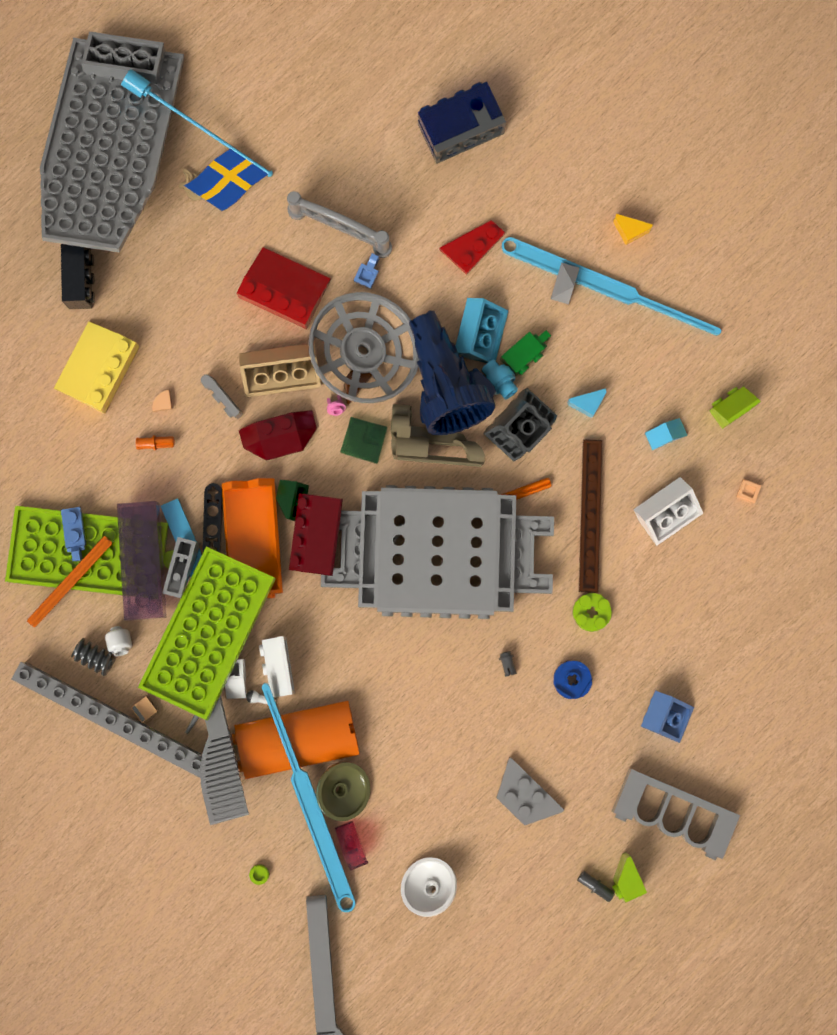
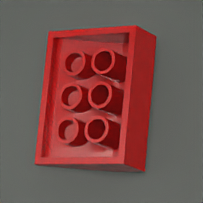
M263 247L244 276L237 295L240 299L307 330L331 278Z

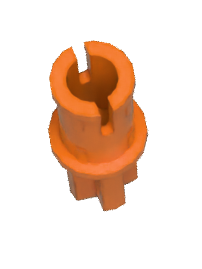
M153 435V437L136 438L137 450L154 449L155 451L157 448H173L175 445V439L172 436L156 437V435Z

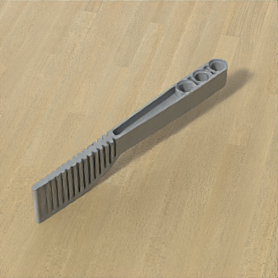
M221 695L209 720H205L209 737L202 753L200 767L202 794L210 825L249 815Z
M326 895L306 896L317 1035H345L336 1024Z

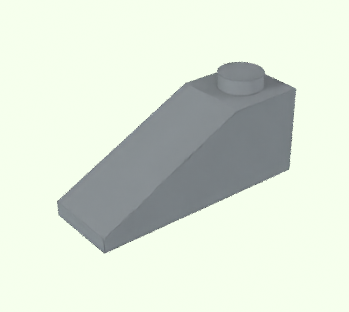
M177 537L163 594L182 598L196 561L200 546L199 542Z

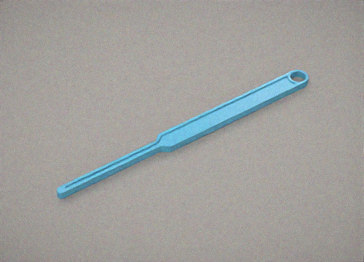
M508 237L502 242V251L506 255L557 276L561 262L579 267L575 283L628 305L638 303L718 336L721 333L719 327L638 294L636 288L513 237ZM507 241H513L516 244V249L509 252L505 250L504 244Z
M264 683L262 690L293 770L291 782L338 908L342 912H350L355 907V898L324 815L317 803L316 794L309 775L306 771L300 769L271 688L268 683ZM345 897L353 901V905L347 909L340 905L341 899Z

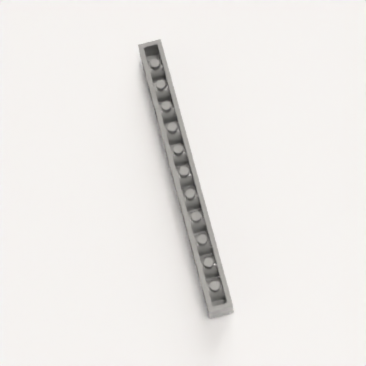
M20 662L12 680L200 778L201 753L31 664Z

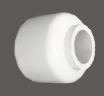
M115 626L105 635L109 653L111 652L114 656H123L129 653V650L132 648L130 632L127 629Z

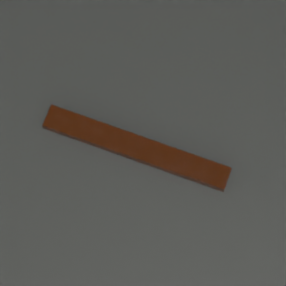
M583 439L578 592L598 593L602 440Z

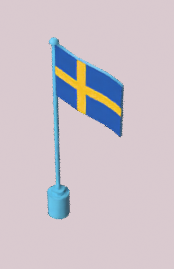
M132 69L128 71L121 83L124 88L139 98H142V96L147 97L149 94L229 148V150L213 160L197 178L185 184L186 188L223 211L235 204L255 183L265 176L271 177L273 175L272 170H267L151 92L150 81Z

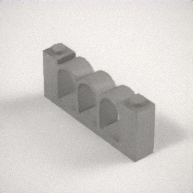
M630 768L612 809V812L616 814L615 818L626 822L627 819L632 820L634 818L644 826L657 824L659 830L667 836L678 837L682 835L685 842L693 847L702 848L701 850L706 852L705 856L716 860L717 857L723 859L740 817L736 813ZM648 784L664 791L665 795L656 816L651 820L645 821L639 818L637 807ZM674 795L690 802L680 828L676 831H667L663 826L662 820L671 796ZM697 806L716 813L705 839L700 842L691 841L688 836V828Z

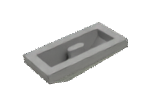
M561 262L551 296L552 300L569 304L579 267Z

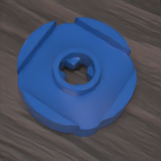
M567 661L559 665L555 670L553 685L556 691L564 698L578 699L589 692L592 686V676L585 664L579 661ZM576 675L577 684L573 683L570 685L567 679L568 676Z

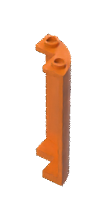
M257 478L249 481L222 483L226 555L275 577L276 580L267 599L275 598V594L283 593L275 479Z
M349 701L281 715L300 767L360 755ZM273 717L234 725L235 733L232 734L234 745L238 747L240 760L237 761L239 772L244 773L245 779L292 769Z

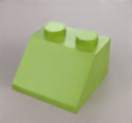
M744 386L740 389L735 387L727 393L729 397L724 400L719 398L712 403L713 408L709 411L722 429L761 402Z
M626 852L623 853L613 878L615 885L612 888L619 900L623 899L627 903L646 894L647 891L631 856Z

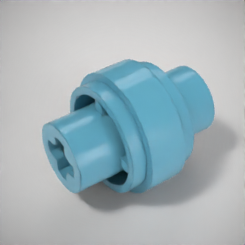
M491 360L482 368L486 378L495 387V395L501 394L506 400L518 391V388L513 383L516 379L515 373L509 366L505 364L499 365L495 360Z

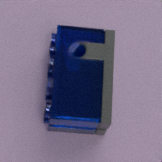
M488 82L476 83L471 89L467 91L460 90L449 99L442 98L437 104L431 107L430 105L424 106L418 112V126L436 164L499 137L505 132V118Z

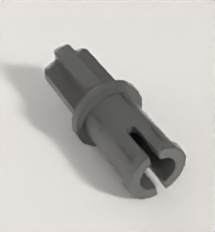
M583 871L577 879L578 882L589 888L591 893H596L607 902H610L615 895L612 890L600 883V879L596 880L586 871Z

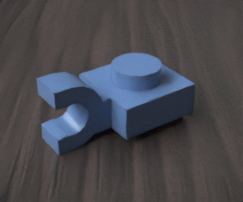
M372 253L367 265L361 263L354 282L369 289L372 288L379 273L378 270L374 269L379 261V256Z

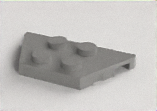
M511 757L508 759L496 798L521 823L528 825L564 811Z

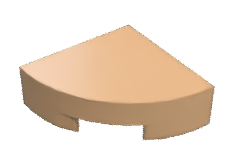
M170 390L161 392L155 398L152 406L153 412L172 409Z

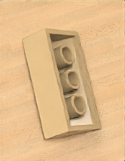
M313 343V344H314V355H315L316 363H317V365H318L315 343ZM308 344L239 353L240 371L246 397L321 387L320 378L311 363Z

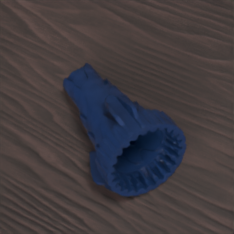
M428 311L426 314L410 320L409 326L415 339V348L419 358L417 364L423 380H420L424 389L421 394L420 418L421 422L426 425L428 432L432 435H448L469 429L484 421L495 409V402L493 400L496 392L495 387L477 368L468 371L463 356H459L455 344L450 341L445 326H441L435 311Z

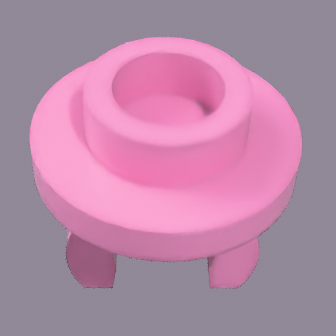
M339 395L337 396L338 400L334 402L327 398V412L330 415L338 416L346 409L345 403L342 402Z

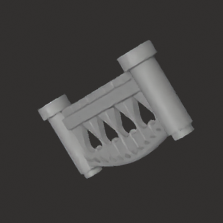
M296 191L288 194L287 210L292 219L301 220L305 216L310 217L372 245L374 254L379 256V258H386L391 254L392 245L386 231L376 232L338 212L302 199L301 195Z

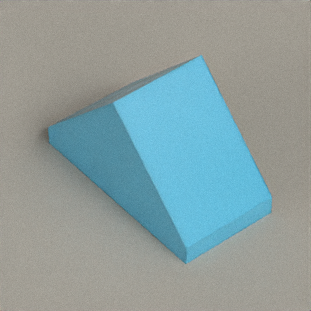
M606 388L570 398L567 401L568 406L592 418L607 392Z
M678 418L651 429L645 435L651 449L655 450L687 436L681 419Z

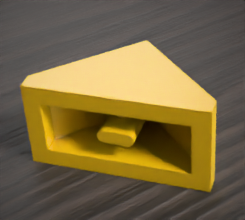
M616 214L613 221L625 245L648 234L653 225Z

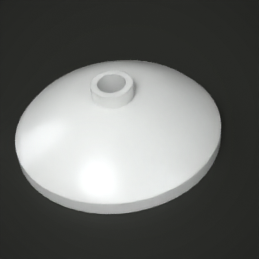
M433 857L423 858L413 863L404 874L401 883V896L404 904L411 912L422 917H432L444 912L453 902L457 891V879L453 869L443 860ZM436 887V891L432 893V889Z

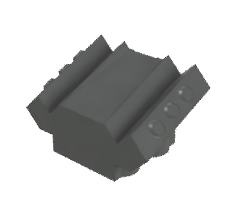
M526 388L495 418L493 424L486 428L484 435L511 460L516 461L526 452L530 453L552 429L550 426L555 422L557 415L533 392Z

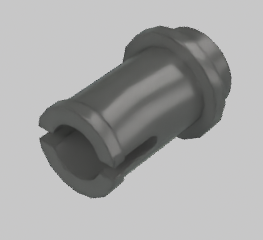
M511 651L500 653L499 660L502 662L505 677L517 674L512 658L514 655L511 654Z

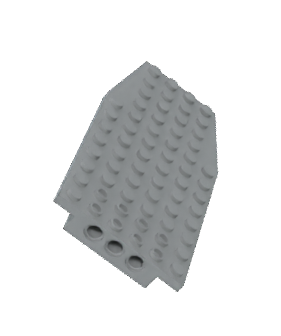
M90 31L87 40L73 38L40 165L43 241L120 253L155 188L172 115L170 108L149 94L147 97L142 96V98H139L124 88L121 83L128 71L132 69L151 82L149 85L152 87L151 92L174 106L184 63V54L165 52L163 42Z

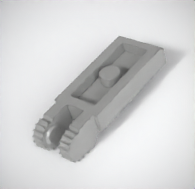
M207 374L201 377L200 380L203 386L214 392L212 394L213 398L218 403L222 402L224 404V411L230 418L234 416L239 419L243 413L216 380Z

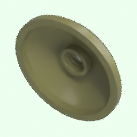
M340 762L332 765L322 774L317 785L316 798L319 808L327 817L333 820L347 821L355 818L364 810L368 803L370 782L365 771L356 764Z

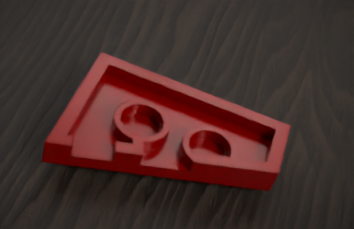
M490 220L440 247L439 250L467 275L505 235V232Z

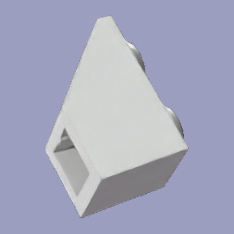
M237 659L225 684L227 699L246 698L245 659Z

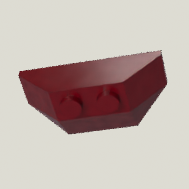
M312 410L299 411L254 422L240 429L239 434L245 450L268 461L304 451L317 430Z

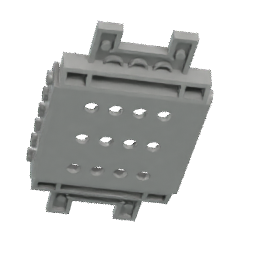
M386 485V488H381V491H362L361 511H341L339 530H342L341 568H334L333 576L321 575V587L359 588L358 607L377 608V612H382V616H393V613H401V617H413V613L420 614V617L431 618L432 614H440L439 618H451V615H459V618L470 619V615H478V619H490V616H494V612H514V593L552 594L553 574H534V536H554V517L516 516V495H497V491H493V488L474 490L471 487H463L462 490H455V487L436 489L433 486H425L424 489H416V486L397 488L395 485ZM398 515L405 518V524L400 527L394 524V518ZM437 516L442 517L444 520V524L440 528L435 527L432 523L433 519ZM474 518H480L483 525L481 528L475 529L472 527L471 521ZM396 535L404 537L403 545L397 546L394 544L393 539ZM441 536L443 538L442 546L435 547L432 544L433 537ZM472 538H481L482 545L479 548L472 547ZM401 554L404 557V562L401 565H395L393 563L394 555ZM433 556H441L443 563L440 566H434L431 562ZM478 556L481 558L482 563L479 567H473L470 564L472 557ZM396 573H400L403 576V582L399 585L394 584L392 581V577ZM435 574L442 577V583L438 586L431 583V577ZM472 576L480 577L481 584L478 587H473L470 584Z

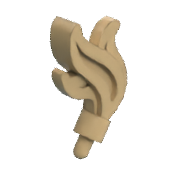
M183 169L186 182H181L179 188L185 189L191 200H200V196L184 186L194 179L190 171Z

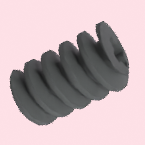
M82 638L76 645L71 658L74 656L75 662L81 660V665L83 666L88 663L89 669L95 666L94 670L96 673L102 670L101 675L106 676L116 658L111 659V652L105 656L104 648L98 652V645L92 649V642L90 641L84 645L85 638Z

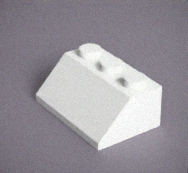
M681 477L633 509L639 522L656 546L703 514L693 489Z
M280 636L262 640V645H259L261 656L265 658V664H262L263 674L268 677V684L273 696L280 697L295 694L286 637Z

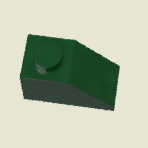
M279 481L276 499L286 519L295 521L299 493L308 494L309 485L297 481Z

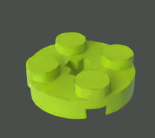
M588 593L581 596L575 602L572 614L575 622L581 629L594 632L603 629L609 623L612 611L609 601L602 595ZM591 607H594L595 611H597V615H594L593 618H590V614L587 613V609L590 610Z

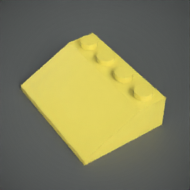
M88 321L54 389L105 414L139 349V345L118 333Z

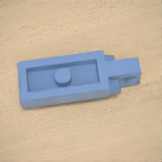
M81 507L62 509L61 515L67 552H71L73 561H81V551L85 550L86 546Z

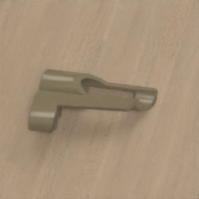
M393 404L391 449L394 459L482 467L485 462V454L476 442L467 441L461 433L432 435L428 432L427 428L411 426L412 406ZM429 444L461 446L466 451L467 458L428 455Z

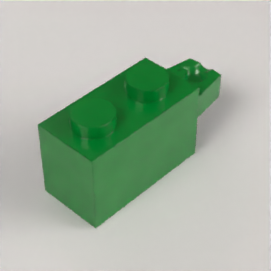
M547 330L539 337L537 334L532 335L531 332H528L504 353L500 360L511 368L515 376L518 374L523 375L529 369L528 365L534 361L536 363L544 356L542 353L547 347L545 342L551 338V335Z

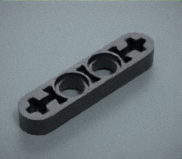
M215 483L207 485L204 491L203 552L206 546H211V541H207V538H218L217 542L213 541V546L217 548L218 552H221L223 497L221 487ZM212 487L219 491L218 494H215V501L219 500L218 504L214 502L208 503V500L212 501V495L208 493L212 490ZM216 506L218 514L213 517L209 516V507ZM210 525H215L218 528L217 533L213 536L207 533V528Z

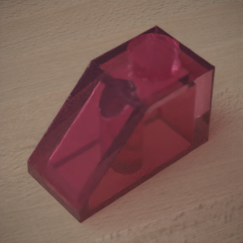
M351 821L336 827L335 831L343 857L350 871L368 864L354 822Z

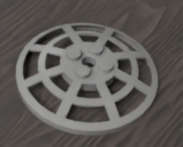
M355 292L335 298L319 312L310 329L308 340L309 355L317 375L330 390L350 401L378 403L395 397L411 383L418 370L417 361H419L415 348V339L409 326L411 319L397 304L380 295ZM355 300L372 302L369 313L352 312L346 314L342 303ZM379 305L392 311L402 321L403 325L393 329L388 322L377 316L376 313ZM335 307L340 318L331 325L327 334L317 330L322 318ZM364 318L367 320L365 327L353 328L350 319ZM374 322L381 325L388 333L381 337L372 330ZM343 324L347 332L342 340L332 337L335 329ZM408 331L413 345V361L401 358L402 349L398 336ZM314 337L324 341V354L328 364L318 367L314 355ZM393 340L395 346V357L386 355L385 343ZM330 344L340 348L341 358L332 361ZM358 347H366L367 354H361ZM382 362L393 364L392 369L385 377H382L377 369ZM346 365L353 370L351 380L340 373L337 368ZM399 366L411 368L404 382L393 391L387 382L395 375ZM332 371L341 381L350 385L349 393H343L334 387L323 374ZM369 372L376 380L371 383L359 382L360 374ZM380 386L386 394L372 399L356 397L357 388L369 389Z

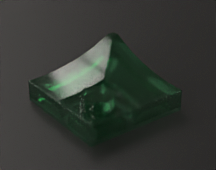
M351 417L340 453L378 464L387 427Z

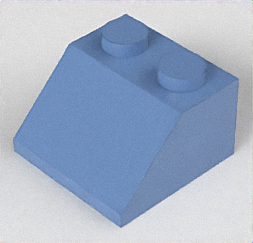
M655 690L641 727L680 743L694 707Z

